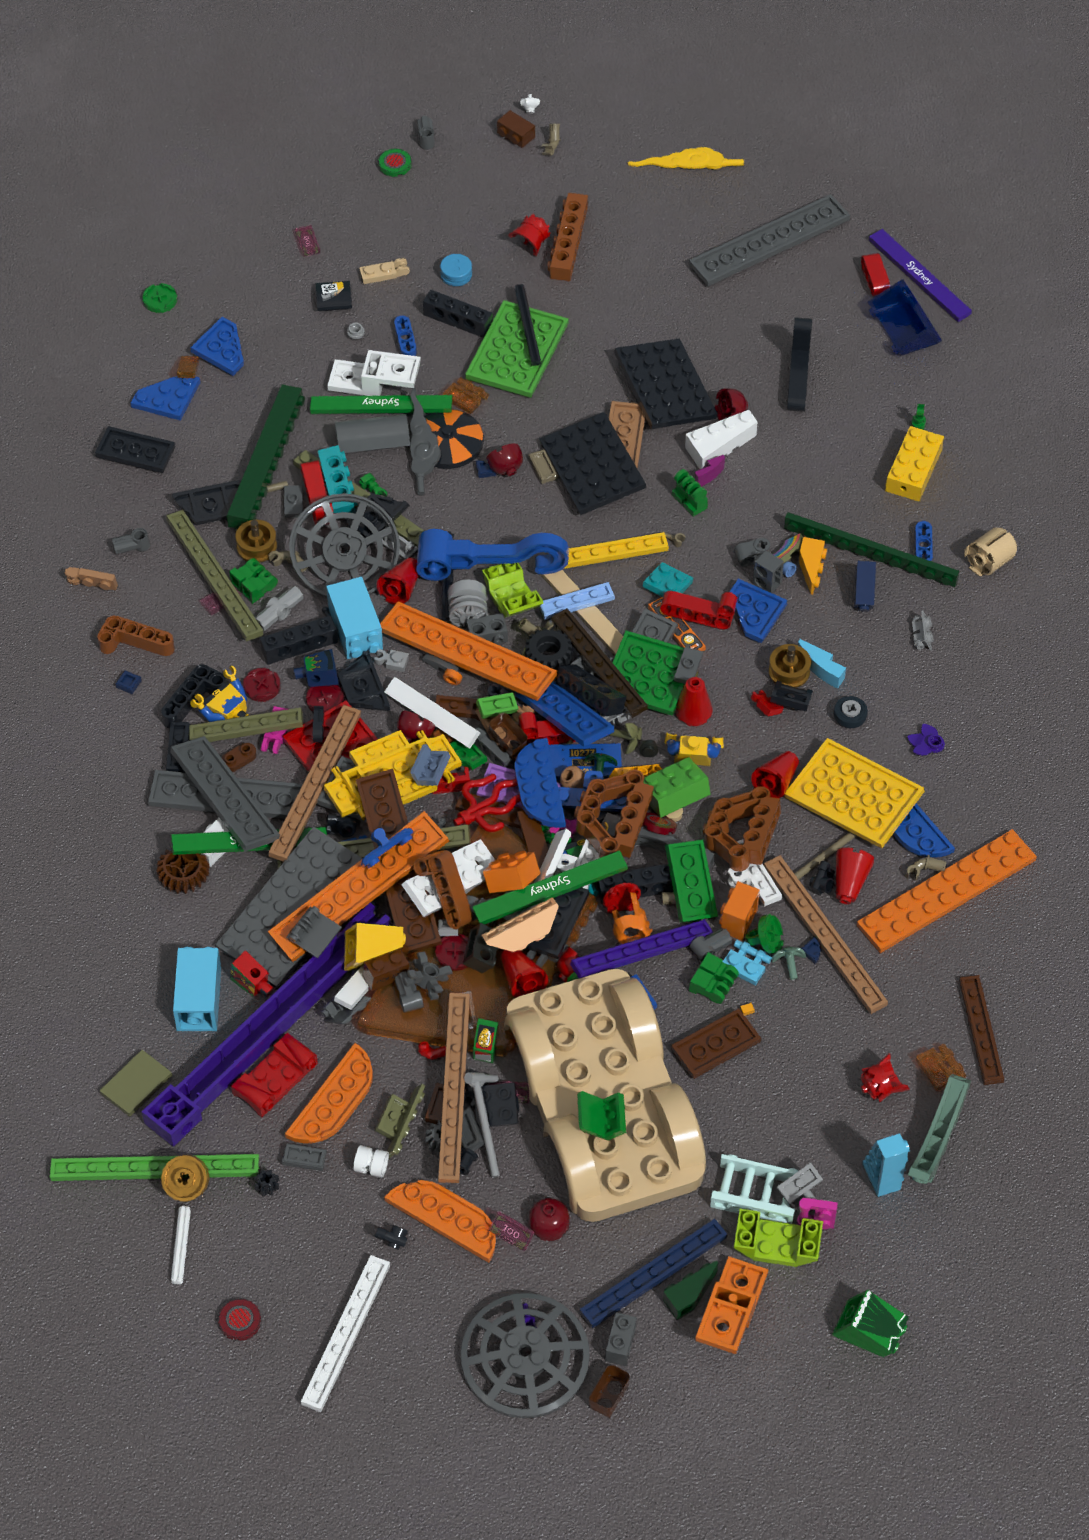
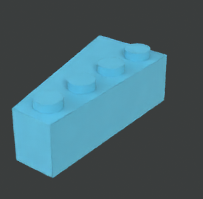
M900 1133L876 1141L872 1150L868 1152L869 1155L862 1161L877 1197L901 1190L902 1181H904L903 1175L906 1171L905 1165L908 1161L907 1155L910 1149L907 1141L902 1139Z

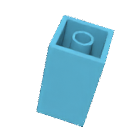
M358 577L326 586L329 612L338 630L339 639L347 659L358 658L365 651L376 653L379 649L383 650L382 627L363 578Z
M178 948L173 1006L177 1031H217L221 963L218 948Z

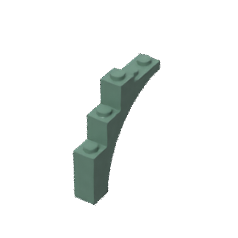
M955 1074L949 1076L928 1134L908 1173L909 1176H912V1180L924 1184L931 1183L934 1180L952 1131L956 1127L971 1080Z

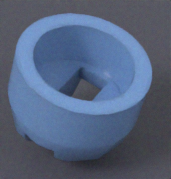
M789 561L785 562L783 565V575L786 577L793 576L797 569L796 565Z

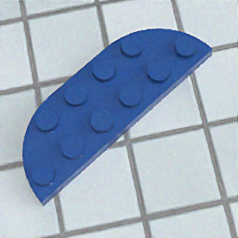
M537 739L525 746L519 752L515 761V776L521 805L524 812L531 819L534 818L542 822L544 826L566 827L548 739Z
M917 803L893 833V836L903 847L919 856L927 857L930 855V857L936 858L950 855L955 851V847Z

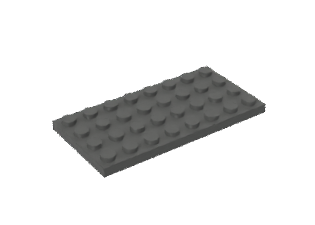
M313 826L289 855L288 859L284 861L216 943V947L234 960L246 950L268 971V983L279 989L308 952L292 962L269 935L268 931L363 858Z

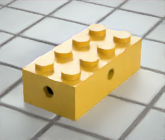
M910 426L887 476L885 491L920 502L941 454L944 436Z

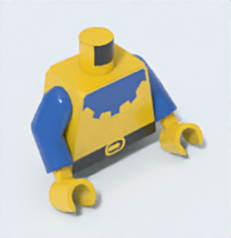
M234 666L229 667L232 675H229L226 669L223 671L224 677L230 679V682L228 680L224 682L205 700L202 695L197 694L195 699L198 700V703L194 699L190 702L193 708H199V712L209 722L249 716L246 713V693L240 680L234 676L236 674Z
M666 732L664 742L667 744L668 753L675 755L674 763L690 757L696 765L711 766V758L718 757L721 748H724L723 737H712V744H710L708 738L696 736H680L679 740L676 741L677 734L674 733L673 735Z

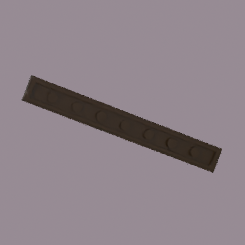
M567 608L551 617L552 622L562 631V634L568 635L571 645L599 679L627 697L624 709L632 718L648 709L645 701Z

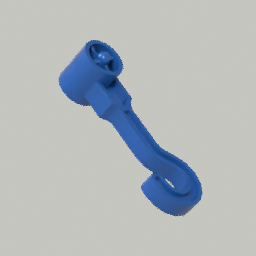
M428 529L419 535L416 571L422 578L437 581L447 578L451 574V569H471L477 564L519 563L529 559L534 554L545 552L549 554L536 556L535 572L538 574H551L561 571L567 566L569 546L563 538L550 533L532 534L515 544L478 545L470 540H453L452 535L442 529Z

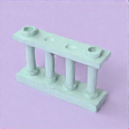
M722 1154L720 1167L725 1168V1173L720 1191L712 1192L710 1207L738 1214L740 1209L759 1211L760 1219L788 1224L793 1223L795 1209L789 1207L790 1205L784 1197L781 1205L771 1204L769 1200L774 1180L784 1182L798 1172L797 1169H786L741 1159L731 1154ZM733 1171L746 1173L740 1196L728 1193ZM754 1175L766 1178L762 1197L759 1201L749 1198Z

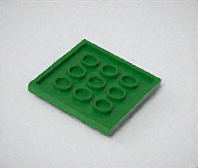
M626 630L613 664L645 701L648 709L673 716L679 696L685 686L683 683L674 681L684 648Z

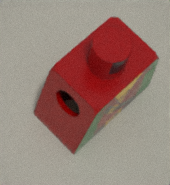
M245 950L232 963L230 980L251 996L261 992L265 997H268L273 992L274 988L268 983V971Z

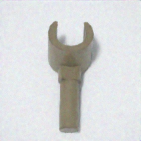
M665 533L666 538L672 540L676 547H680L682 542L685 541V535L682 533H677L675 536Z

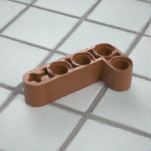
M115 615L106 619L97 636L100 651L104 654L114 652L119 642L162 656H170L175 651L171 633Z
M448 850L430 853L415 860L413 868L417 875H432L449 927L457 930L471 923L473 919L472 911L452 853Z

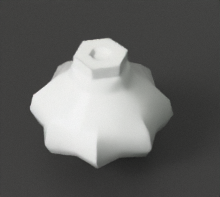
M529 94L528 98L521 99L520 104L526 109V113H534L535 108L540 104V100L532 98V95Z

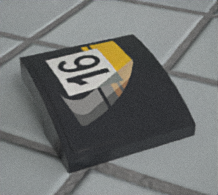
M350 281L315 283L318 311L352 308Z

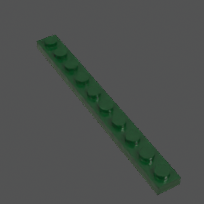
M789 512L785 516L784 529L791 532L801 533L808 538L823 540L825 544L854 552L860 556H865L892 567L926 577L927 579L941 582L944 585L952 587L957 585L958 570Z

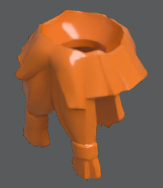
M632 892L630 894L635 915L620 917L617 909L612 911L614 919L612 931L615 939L621 945L648 937L653 931L649 928L650 922L647 920L644 909L639 906L636 893ZM630 927L640 930L637 935L631 937L626 936L624 931Z

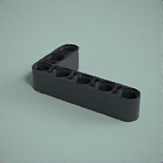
M795 317L787 404V410L805 412L812 319Z

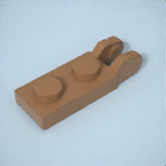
M72 567L65 570L69 584L78 585L81 583L88 587L96 586L104 590L117 589L118 584L114 574Z

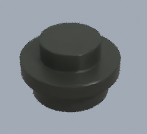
M645 740L640 745L639 752L644 757H654L658 754V746L653 740Z

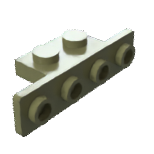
M420 1084L414 1089L409 1102L394 1094H391L388 1098L375 1131L392 1140L387 1150L389 1158L393 1155H398L402 1148L401 1141L410 1130V1127H408L409 1122L417 1114L416 1106L424 1098V1084Z

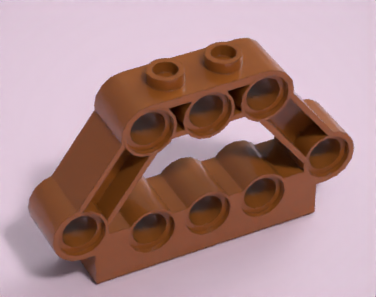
M633 769L623 775L603 780L594 779L590 781L587 790L582 791L580 797L581 806H577L574 817L577 818L576 831L584 836L599 853V858L620 851L622 856L631 858L653 797L654 786L644 784L643 773ZM627 796L626 806L621 810L620 822L617 823L615 835L612 838L597 820L600 815L601 804Z
M756 787L750 792L717 800L713 810H710L708 813V822L703 826V835H705L707 849L715 851L730 864V868L734 871H744L750 864L762 865L781 814L780 798L770 797V791L766 787ZM754 815L748 822L749 830L743 834L744 845H740L728 835L729 824L735 820Z

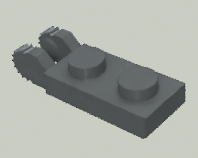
M479 727L474 728L480 732L474 744L495 765L511 769L510 756L506 752H502L495 741L487 738L484 730Z

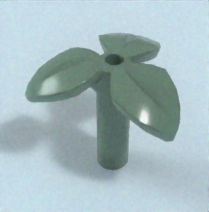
M787 947L777 951L772 957V962L783 956L786 958L790 980L798 979L794 955L806 958L805 951L801 948Z

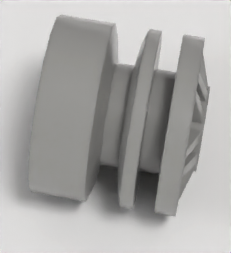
M469 579L460 580L449 587V618L453 625L467 628V619L488 616L486 587L481 582Z

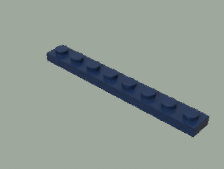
M713 1219L582 1307L580 1314L590 1327L594 1328L726 1239L728 1234L716 1219Z

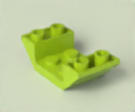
M519 563L499 564L482 570L490 597L500 613H503L504 618L537 608L543 604V600L536 590L531 592L525 583L523 569Z
M740 1209L734 1248L754 1261L793 1267L816 1262L819 1256L823 1221L802 1218L801 1225L761 1220L759 1211Z

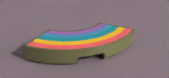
M799 533L784 540L783 546L773 555L783 560L784 563L791 559L790 555L795 550L799 551L801 548L802 534Z

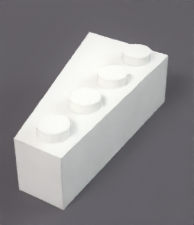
M750 410L689 432L686 434L685 448L701 470L707 467L708 460L720 455H729L734 448L740 447L757 435V420Z

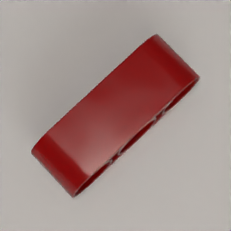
M880 254L861 256L862 269L872 296L890 294V281Z

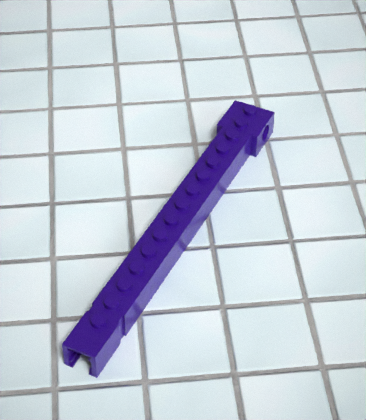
M369 903L346 925L345 929L336 934L318 959L313 956L176 1087L170 1084L142 1111L144 1124L174 1147L202 1120L201 1112L349 972L344 971L345 931L356 923L391 926V918L385 914L378 920L374 917L373 911L375 906Z

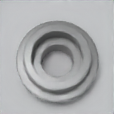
M352 323L347 329V335L352 339H360L365 334L364 328L359 323Z

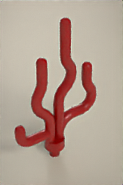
M490 774L482 779L466 782L461 789V794L470 806L468 809L457 814L458 818L453 820L454 825H469L476 821L482 829L490 833L503 829V822L490 825L483 816L488 814H507L513 810L517 803L521 802L520 796L517 794L504 807H488L497 801L502 789L517 786L516 778L497 783L492 790L491 796L478 804L469 790L495 781L496 775Z

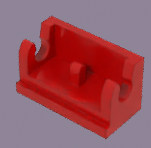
M464 767V772L451 773L455 778L451 783H448L442 775L437 791L432 792V794L461 791L463 785L470 781L468 767Z

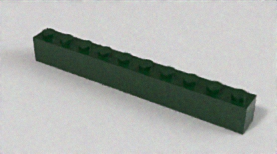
M281 385L228 511V527L238 529L243 523L256 520V513L262 507V499L267 495V485L272 483L273 472L277 471L278 460L283 456L284 445L288 444L289 433L293 432L294 421L299 417L300 406L303 407L305 396L302 394V388Z

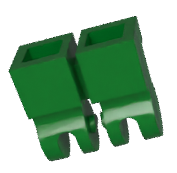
M686 469L680 470L674 476L676 488L672 490V496L681 505L683 504V507L694 517L708 508L707 491L701 487L699 482L695 481L693 476H689V472Z
M255 558L247 561L239 569L233 568L229 571L230 581L239 592H242V595L252 604L262 598L264 593L273 590L278 583V579L271 575Z
M708 952L700 968H698L690 981L689 992L699 993L708 997L714 1003L721 1004L725 999V995L730 990L729 987L733 986L734 980L739 976V971L734 966L724 963L722 959Z

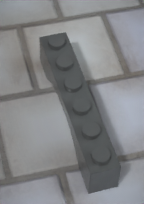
M607 812L601 825L605 828L604 822H606L609 826L607 832L614 838L617 823L620 822L621 816ZM642 826L635 845L651 847L666 853L665 845L681 843L683 841L671 835L651 832L647 827ZM705 849L710 872L714 865L715 853Z

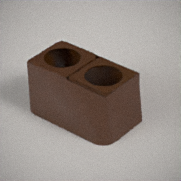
M500 713L490 721L488 733L511 758L527 745V735L507 713ZM497 727H504L507 730L508 734L504 739H501L495 732ZM512 740L517 741L520 745L513 752L507 745Z
M614 1365L608 1366L589 1397L590 1408L610 1418L629 1386L628 1372ZM611 1381L620 1382L622 1384L621 1393L617 1395L610 1394L607 1390L608 1384ZM606 1398L612 1402V1407L605 1408L597 1403L600 1399Z

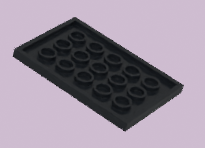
M680 338L615 348L614 354L651 429L717 418L718 414Z
M605 411L539 438L543 449H545L580 516L647 488L644 479Z

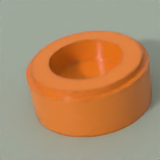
M446 669L443 674V679L452 685H459L463 678L459 672L453 669Z

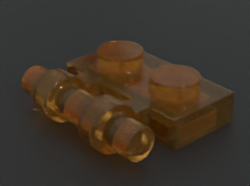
M461 377L457 381L459 385L453 382L443 392V395H452V403L470 414L482 404L481 398L487 400L489 397L485 389L480 386L476 387L470 380H464Z
M945 1044L938 1047L941 1053H937L932 1048L916 1056L917 1063L936 1091L946 1087L951 1074L963 1078L967 1076L963 1071L964 1067L962 1064L956 1061L953 1051L948 1049ZM943 1061H947L951 1067L947 1068Z

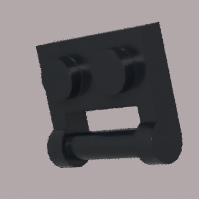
M776 681L770 702L807 712L813 690H803L782 684L781 681Z

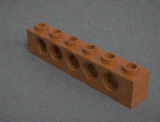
M568 193L567 199L563 200L562 209H564V212H560L559 221L561 224L557 225L556 233L558 236L554 237L553 244L555 249L552 248L550 257L552 261L548 262L547 271H550V279L571 281L588 209V195Z

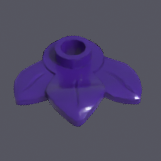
M924 723L922 724L921 733L911 734L907 737L909 743L915 747L913 753L921 756L928 755L931 752H941L945 746V742L938 735L937 729Z

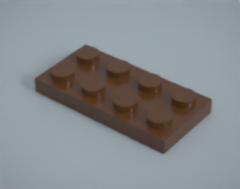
M738 1008L672 1044L671 1050L690 1076L695 1079L760 1043L761 1037Z

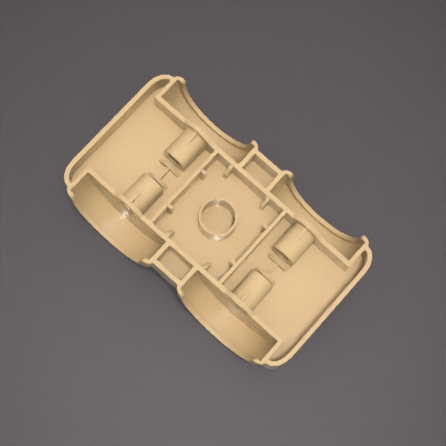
M612 969L519 996L508 1004L507 1015L504 1020V1031L509 1030L510 1027L518 1044L528 1079L529 1098L532 1104L537 1105L544 1123L543 1136L547 1137L548 1134L550 1135L558 1152L568 1186L570 1210L574 1214H578L584 1221H600L690 1193L701 1186L706 1170V1154L701 1130L686 1093L678 1084L672 1083L663 1062L664 1051L658 1021L649 996L639 980L630 978L629 974L623 970ZM584 1091L602 1099L618 1092L624 1094L626 1133L607 1141L580 1130L577 1103L578 1092Z

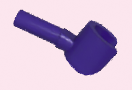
M527 1303L523 1304V1309H529ZM525 1315V1325L536 1328L535 1318L531 1315Z

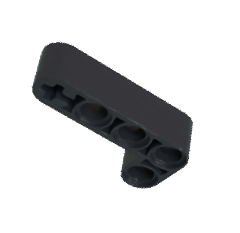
M204 664L197 665L163 706L161 714L164 726L170 729L171 722H182L193 708L190 705L191 700L194 699L198 702L195 699V695H203L205 692L212 694L226 682L223 673Z

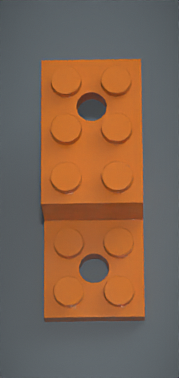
M728 1256L719 1282L715 1283L695 1341L737 1354L746 1327L749 1328L769 1269ZM744 1279L748 1284L740 1287L736 1284V1281ZM725 1323L729 1328L726 1331H720L717 1325Z

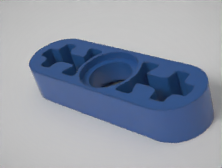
M398 316L394 324L400 352L403 355L416 356V343L410 319L407 316ZM401 323L405 325L404 329H402ZM403 335L410 336L409 339H402L401 337Z
M920 521L915 527V556L922 558V554H925V559L932 561V526L927 521ZM922 529H925V535H922ZM926 542L929 546L921 547L919 543Z

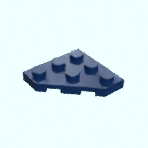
M221 317L191 347V353L232 376L244 366L237 326L224 317Z
M183 373L139 389L131 401V408L181 421L200 384V377Z
M738 579L730 590L731 593L737 596L735 608L737 617L745 636L762 643L787 606L788 600Z

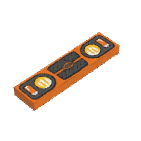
M663 597L648 604L650 611L678 623V628L673 638L680 647H688L699 651L706 650L704 643L683 619L668 616L661 612L660 607Z

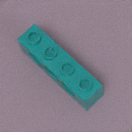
M339 445L318 450L329 496L333 494H351L354 491L352 480L348 481L347 478L350 476L348 466H344V462L347 461L345 452L340 451ZM349 501L333 502L334 514L341 512L352 513L355 510V506H358V503Z

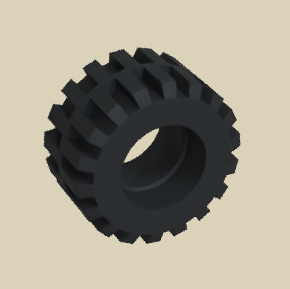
M542 628V631H535V634H531L529 639H527L525 657L557 670L558 675L560 666L572 663L571 640L568 638V635L562 634L561 630L555 631L554 628H550V630ZM546 651H551V652H555L556 654H554V655H544V654H541V653L546 652Z

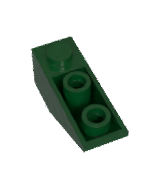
M717 1260L711 1264H704L696 1273H689L679 1283L670 1284L663 1291V1302L676 1320L695 1310L717 1273Z

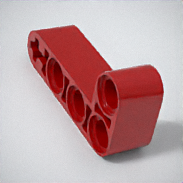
M319 461L301 463V473L309 504L311 505L313 502L328 495ZM323 507L312 512L315 525L326 517Z
M667 591L663 595L660 610L668 616L725 630L731 626L737 604V596L731 592H725L721 595L719 603L675 591Z
M532 712L522 713L518 717V726L528 737L527 745L543 738L548 739L549 745L564 744L572 739L548 720L536 722L535 714Z

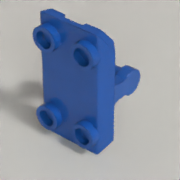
M377 828L371 834V840L378 847L362 859L361 866L363 868L365 866L371 868L380 861L378 857L398 843L402 846L411 840V834L414 831L411 828H405L388 839L385 836V831L382 828Z

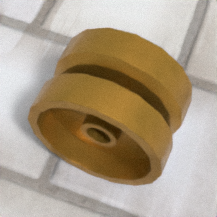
M188 1154L177 1156L170 1160L163 1168L161 1176L162 1187L167 1195L174 1200L183 1202L194 1200L202 1195L208 1187L210 1179L209 1170L204 1161L197 1156ZM184 1174H188L190 1176V1179H188L187 1182L183 1181L182 1176Z

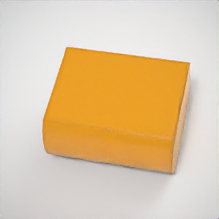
M752 1003L740 1006V1010L744 1015L752 1014L755 1011Z

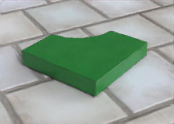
M457 740L450 743L462 761L461 766L474 770L487 762L486 755L475 744L469 749Z

